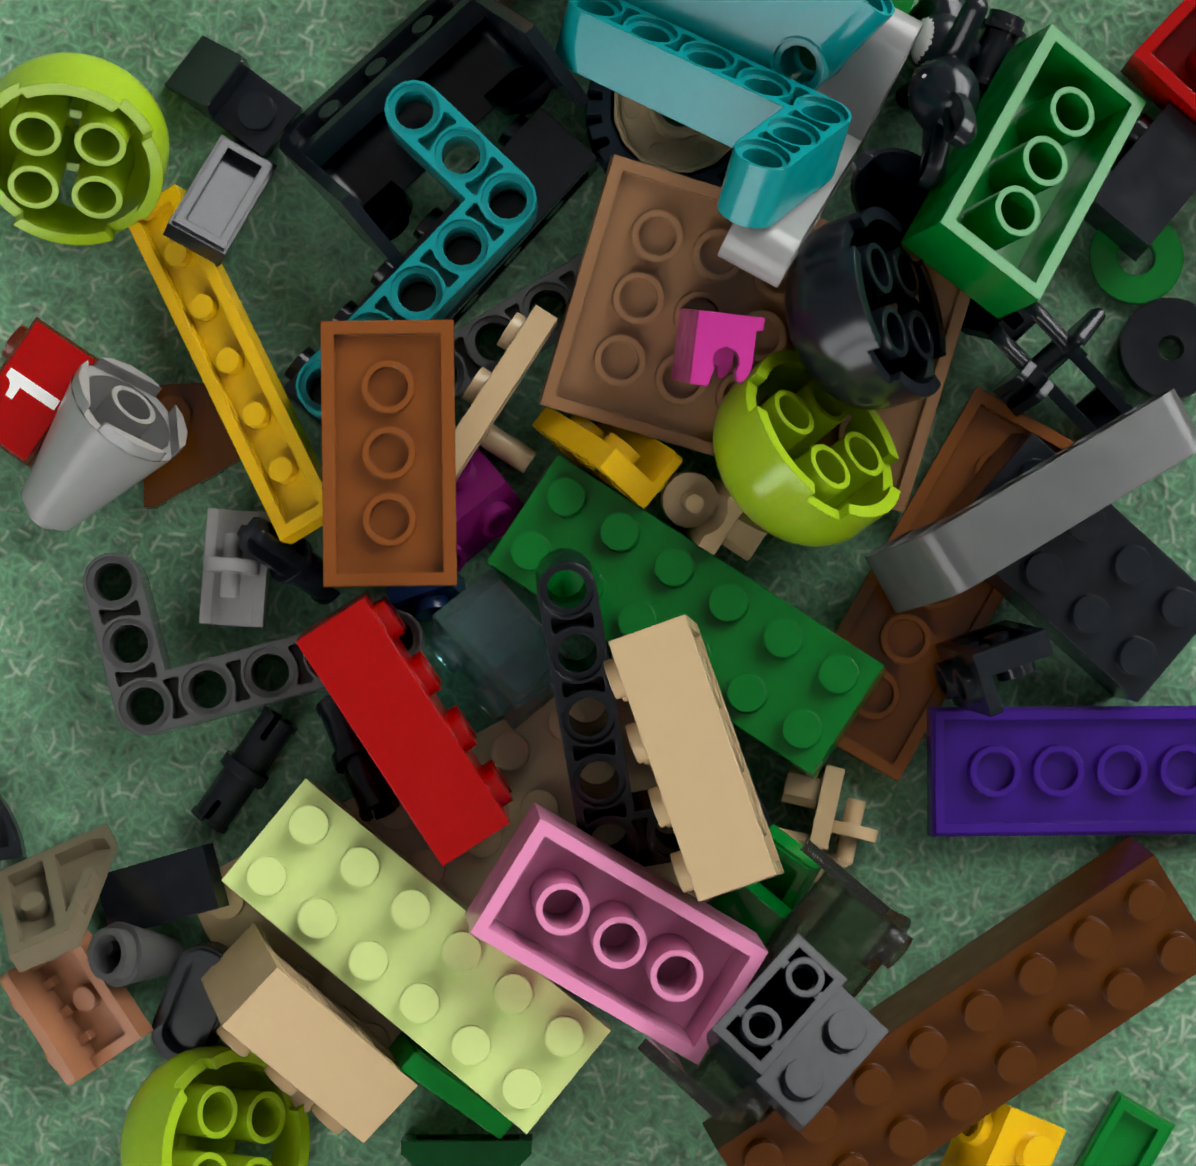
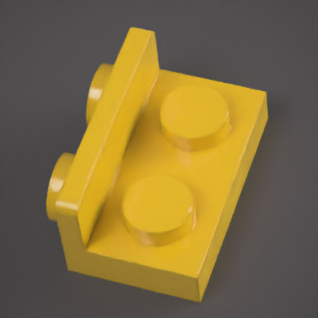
M547 406L532 424L541 435L575 466L642 509H645L656 494L666 486L669 478L682 463V457L673 449L654 438L601 422L595 425L589 419L574 414L569 419Z

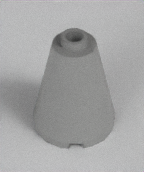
M101 357L95 365H89L88 361L81 364L69 383L22 489V500L26 506V512L33 522L49 530H71L175 458L183 449L188 435L183 414L176 404L168 412L165 406L156 398L162 388L152 378L132 365L113 358Z

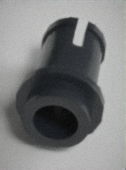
M991 8L987 18L984 19L980 27L982 31L978 39L981 45L979 57L970 61L968 65L979 81L980 90L986 92L1009 49L1026 39V34L1022 31L1025 20L1004 10Z

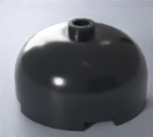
M870 207L832 220L812 232L799 248L798 254L788 270L785 285V309L788 331L792 344L806 370L815 382L833 398L849 406L866 410L888 409L935 394L940 388L941 383L937 376L933 375L934 361L937 358L946 356L943 319L927 267L922 259L918 262L912 261L910 255L903 249L896 237L902 233L903 225L890 212L880 207ZM917 294H918V297H919V303H918V301L915 299V297L917 296ZM897 303V311L889 305Z

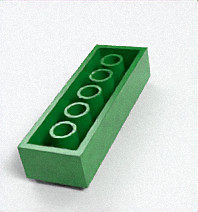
M557 455L486 561L497 573L537 598L535 577L540 560L549 552L559 548H571L582 553L590 561L594 571L606 644L608 646V642L686 614L698 625L733 727L813 780L817 777L885 673L882 663L715 555L704 550L684 535L560 455ZM562 570L550 578L547 587L553 594L559 597H570L582 588L584 579L572 570Z

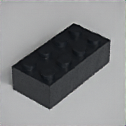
M1034 433L1010 434L938 520L955 514L1056 453ZM1112 504L985 579L991 587L1002 594L1033 625L1046 629L1049 639L1113 697L1138 702L1196 634V581Z

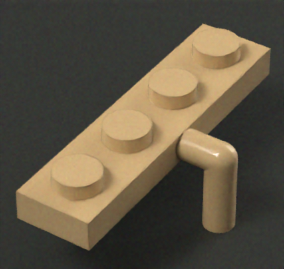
M535 305L527 318L519 312L514 315L497 342L498 346L506 350L493 372L482 366L462 396V400L471 406L458 426H455L456 481L479 445L523 474L537 454L536 451L495 426L494 422L557 326L558 318L538 305Z

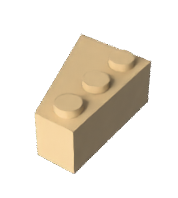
M253 922L223 954L221 960L213 965L201 978L221 1024L216 1030L217 1034L240 1056L246 1057L252 1051L268 1065L264 1068V1072L283 1092L293 1096L299 1090L313 1101L314 1104L311 1106V1111L332 1132L339 1135L344 1129H347L362 1143H365L418 1086L417 1083L399 1069L389 1047L345 1006L340 1008L310 983L314 977L300 964L292 968L273 952L267 941L269 935Z

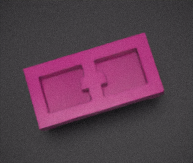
M680 308L671 379L689 384L708 386L714 368L718 378H724L728 374L733 364L735 352L737 365L734 368V379L736 382H743L752 369L756 332L764 330L765 318Z

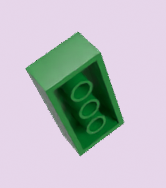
M1054 25L1046 26L1009 49L979 102L975 115L978 123L977 138L969 147H954L948 157L945 178L936 188L929 191L901 243L997 319L1040 301L1143 110L1146 101Z

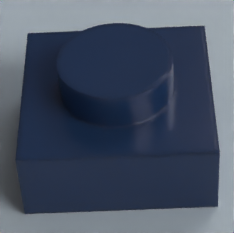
M458 572L457 586L386 587L389 601L394 608L409 613L418 622H430L444 618L452 612L451 607L469 601L464 578Z

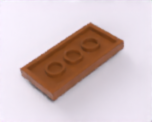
M454 320L320 321L323 587L457 586Z

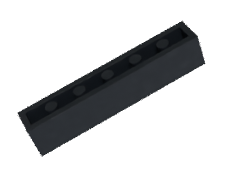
M541 106L529 119L524 114L519 115L505 129L498 140V143L503 147L500 151L529 178L535 187L538 205L536 221L527 234L443 319L454 320V326L598 169L597 156ZM477 161L472 167H470V169L466 173L473 170L477 166L479 161ZM507 190L500 192L493 198L490 208L500 218L510 219L517 217L523 212L527 201L518 192ZM456 199L444 212L439 207L434 208L419 223L413 232V236L418 241L403 256L406 260L459 207L460 203ZM457 237L447 246L445 256L454 264L467 265L478 258L481 253V245L472 237ZM385 260L370 280L375 288L359 305L353 300L349 301L331 321H347L396 269ZM415 282L404 289L400 302L409 311H424L434 302L436 291L428 283ZM308 347L287 368L284 375L290 381L283 388L287 396L322 427V421L312 416L299 400L295 386L299 371L316 353L312 348ZM321 376L315 380L311 388L312 401L321 405Z

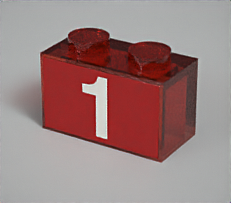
M38 317L34 319L29 328L21 325L11 335L2 351V356L6 358V361L0 368V448L32 468L74 373L84 362L88 361L89 365H95L99 360Z

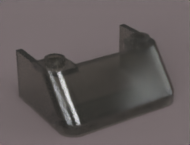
M808 840L800 850L825 870V872L765 944L769 953L747 988L794 936L799 933L848 979L842 987L855 998L881 965L887 969L892 967L908 950L913 940L907 934L911 925V919L849 862ZM645 1038L637 1048L716 1120L745 1124L755 1118L761 1123L775 1111L749 1085L741 1089L720 1066L710 1048L699 1065L652 1039Z

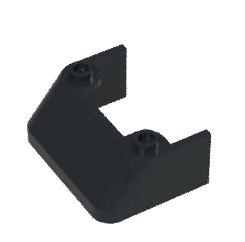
M426 0L288 126L280 139V150L359 237L396 270L406 259L390 241L398 237L406 229L413 208L412 200L404 190L426 170L395 141L390 133L384 108L386 98L395 86L409 80L426 82L434 87L474 126L494 108L505 115L530 114L544 104L552 89L579 107H582L590 99L537 27L497 0ZM410 103L401 110L398 121L406 128H422L431 120L433 111L424 103Z

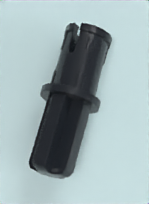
M253 517L247 525L240 526L237 532L238 537L241 538L239 543L240 549L268 567L274 580L280 584L292 583L310 595L319 604H329L340 595V592L332 587H323V559L313 553V548L309 541L302 538L292 545L281 542L273 525L262 517Z

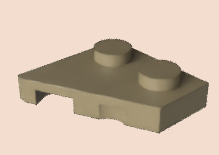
M107 823L0 871V910L8 955L19 973L44 962L55 960L62 954L81 946L118 849V843Z

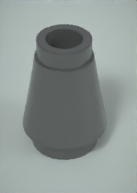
M114 922L99 930L91 939L88 948V962L91 971L97 978L110 986L122 987L164 975H171L177 959L184 950L181 942L176 937L167 936L125 922Z

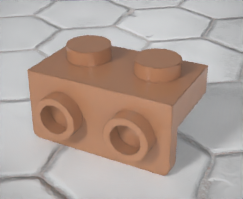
M88 929L80 947L62 954L55 960L44 962L22 973H19L15 967L0 977V984L9 996L13 1009L24 1019L43 1048L49 1064L58 1071L63 1081L69 1086L92 1073L154 1031L125 986H110L97 978L91 971L88 962V948L93 936Z

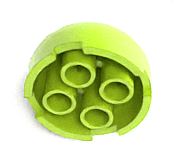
M58 52L29 59L14 67L0 79V205L15 217L14 226L26 233L50 242L67 245H94L113 241L116 232L132 226L142 218L146 220L159 200L170 156V143L165 119L157 102L136 77L120 66L97 56L75 52ZM66 170L78 172L71 193L76 207L68 206L57 200Z
M782 350L768 355L751 369L750 374L743 382H736L724 397L718 409L713 430V448L717 468L726 489L736 504L755 524L769 534L786 542L801 546H831L845 542L863 532L888 513L897 503L901 491L893 487L890 466L899 457L882 419L876 410L849 406L825 392L810 376L797 351ZM768 395V400L760 406L761 401ZM850 413L852 419L847 424L845 435L831 447L823 444L815 445L817 441L832 429L837 428L846 419L847 414Z
M203 1046L186 1050L159 1065L136 1091L123 1122L120 1140L121 1166H307L310 1151L308 1112L304 1114V1104L295 1108L290 1096L276 1086L264 1072V1068L268 1064L252 1051L246 1057H242L228 1046ZM236 1140L268 1144L275 1140L270 1161L263 1157L235 1154Z

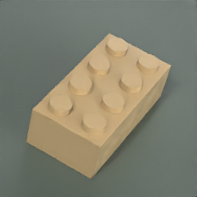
M684 614L609 641L613 658L603 661L604 669L615 698H622L623 702L629 701L636 722L625 725L626 732L638 763L651 764L658 786L648 789V795L660 827H672L680 851L671 853L670 857L682 891L694 890L697 900L700 902L784 874L697 623Z

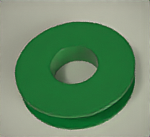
M1169 223L1150 244L1149 248L1153 255V263L1151 269L1143 275L1126 273L1118 262L1120 247L1099 229L1096 231L1089 250L1090 268L1098 285L1111 297L1131 304L1148 303L1164 296L1178 281L1183 268L1184 253L1181 240Z

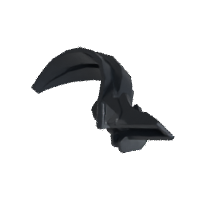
M893 147L885 149L868 148L851 164L852 179L850 191L852 203L856 212L870 207H880L890 212L903 225L902 233L896 236L901 243L930 191L923 190L914 185L920 155L909 150ZM970 298L961 331L967 335L991 340L1016 366L991 389L1016 417L1040 403L1048 395L1087 436L1134 408L1086 357L1088 354L1080 347L1087 344L1106 317L1104 309H1091L1066 331L1039 301L997 319ZM1037 323L1052 340L1031 358L1016 341ZM1068 359L1095 385L1076 404L1050 378Z

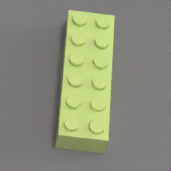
M313 778L304 779L221 880L526 1134H528L611 1032V1025L572 992L470 934L465 916L469 908L370 825L362 821L359 816Z

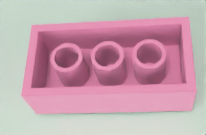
M535 802L465 913L470 934L699 1065L709 1049L707 1043L708 1031L744 993L769 953L758 934L707 903L703 901L698 902L697 897L688 892H683L680 887Z

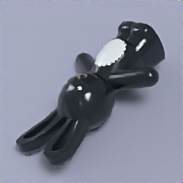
M919 0L909 13L910 16L922 21L924 25L910 51L911 59L916 69L911 79L898 89L895 100L901 108L910 109L914 118L923 129L922 151L914 182L915 186L923 190L936 188L945 178L950 144L957 148L969 147L977 138L978 123L975 115L979 106L980 89L979 81L968 64L969 61L979 57L981 45L976 40V34L988 12L989 7L986 0Z

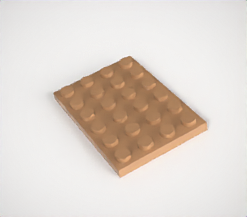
M616 154L611 155L538 404L715 456L713 448L714 423L724 397L736 383L734 368L737 365V356L734 352L732 367L724 378H718L714 368L708 386L689 384L671 379L680 308L765 318L764 330L756 332L752 369L774 352L782 350L796 351L790 339L785 309L787 273L776 288L717 256L733 222L723 217L718 211L717 202L722 187ZM819 218L812 232L830 221ZM901 243L902 248L907 251L912 261L918 262L921 259ZM926 262L924 264L927 267L937 295L945 332L946 356L935 359L933 375L937 376L941 386L935 394L888 409L876 410L893 440L899 457L890 466L893 487L901 491L899 499L892 509L903 513L908 505L970 302V297ZM917 294V296L915 297V299H916V300L918 301V303H919V297H918V294ZM897 303L889 305L897 311ZM768 395L761 401L760 406L768 400ZM850 413L847 414L846 419L837 428L832 429L817 441L815 445L823 444L831 447L845 435L847 424L852 419Z

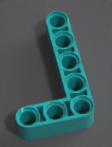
M567 0L555 53L567 69L733 148L717 202L718 211L723 217L743 227L767 228L779 221L832 179L852 119L851 112L845 105L624 0Z
M409 80L395 86L386 98L384 110L390 133L395 141L439 182L460 205L347 321L443 320L527 234L536 221L538 212L535 187L529 178L434 87L424 81ZM410 103H424L432 109L433 115L431 120L422 128H406L398 121L399 113ZM456 147H470L480 156L477 166L470 172L464 174L453 173L444 165L445 157ZM507 190L518 192L527 201L523 212L517 217L510 219L500 218L490 208L493 198L500 192ZM457 237H472L481 245V253L472 263L457 265L449 261L445 256L447 246ZM415 282L428 283L436 291V297L432 305L420 312L409 311L400 302L404 289ZM320 348L299 371L295 386L297 396L307 411L322 421L321 405L312 401L311 398L312 385L321 376Z

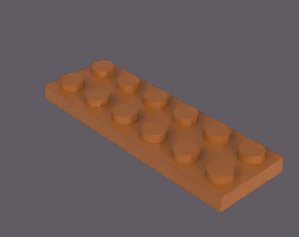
M976 387L886 543L912 529L937 521L1010 434L1034 433L1055 453L1060 452L1075 442L1024 413L1016 417L1002 400ZM870 569L834 633L882 663L885 673L836 747L898 782L927 732V707H941L945 701L934 674V664L940 662L935 644L986 627L1004 596L984 580L951 598L896 613L873 571Z

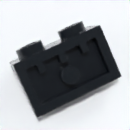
M1003 620L935 644L940 662L934 664V674L938 687L946 700L952 699L956 706L993 717L1003 713L993 676L996 675L998 681H1008L1028 675L1036 670L1034 661L1053 655V650L1046 629Z

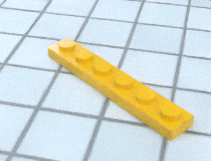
M174 184L161 192L154 210L146 220L142 218L128 227L279 540L292 545L323 526L322 466L223 264L221 263L218 266L163 235L170 218L187 192L182 187Z

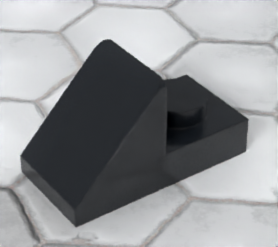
M203 35L165 83L169 90L252 152L265 159L269 157L279 144L288 126L303 112L301 106L252 71L243 56Z

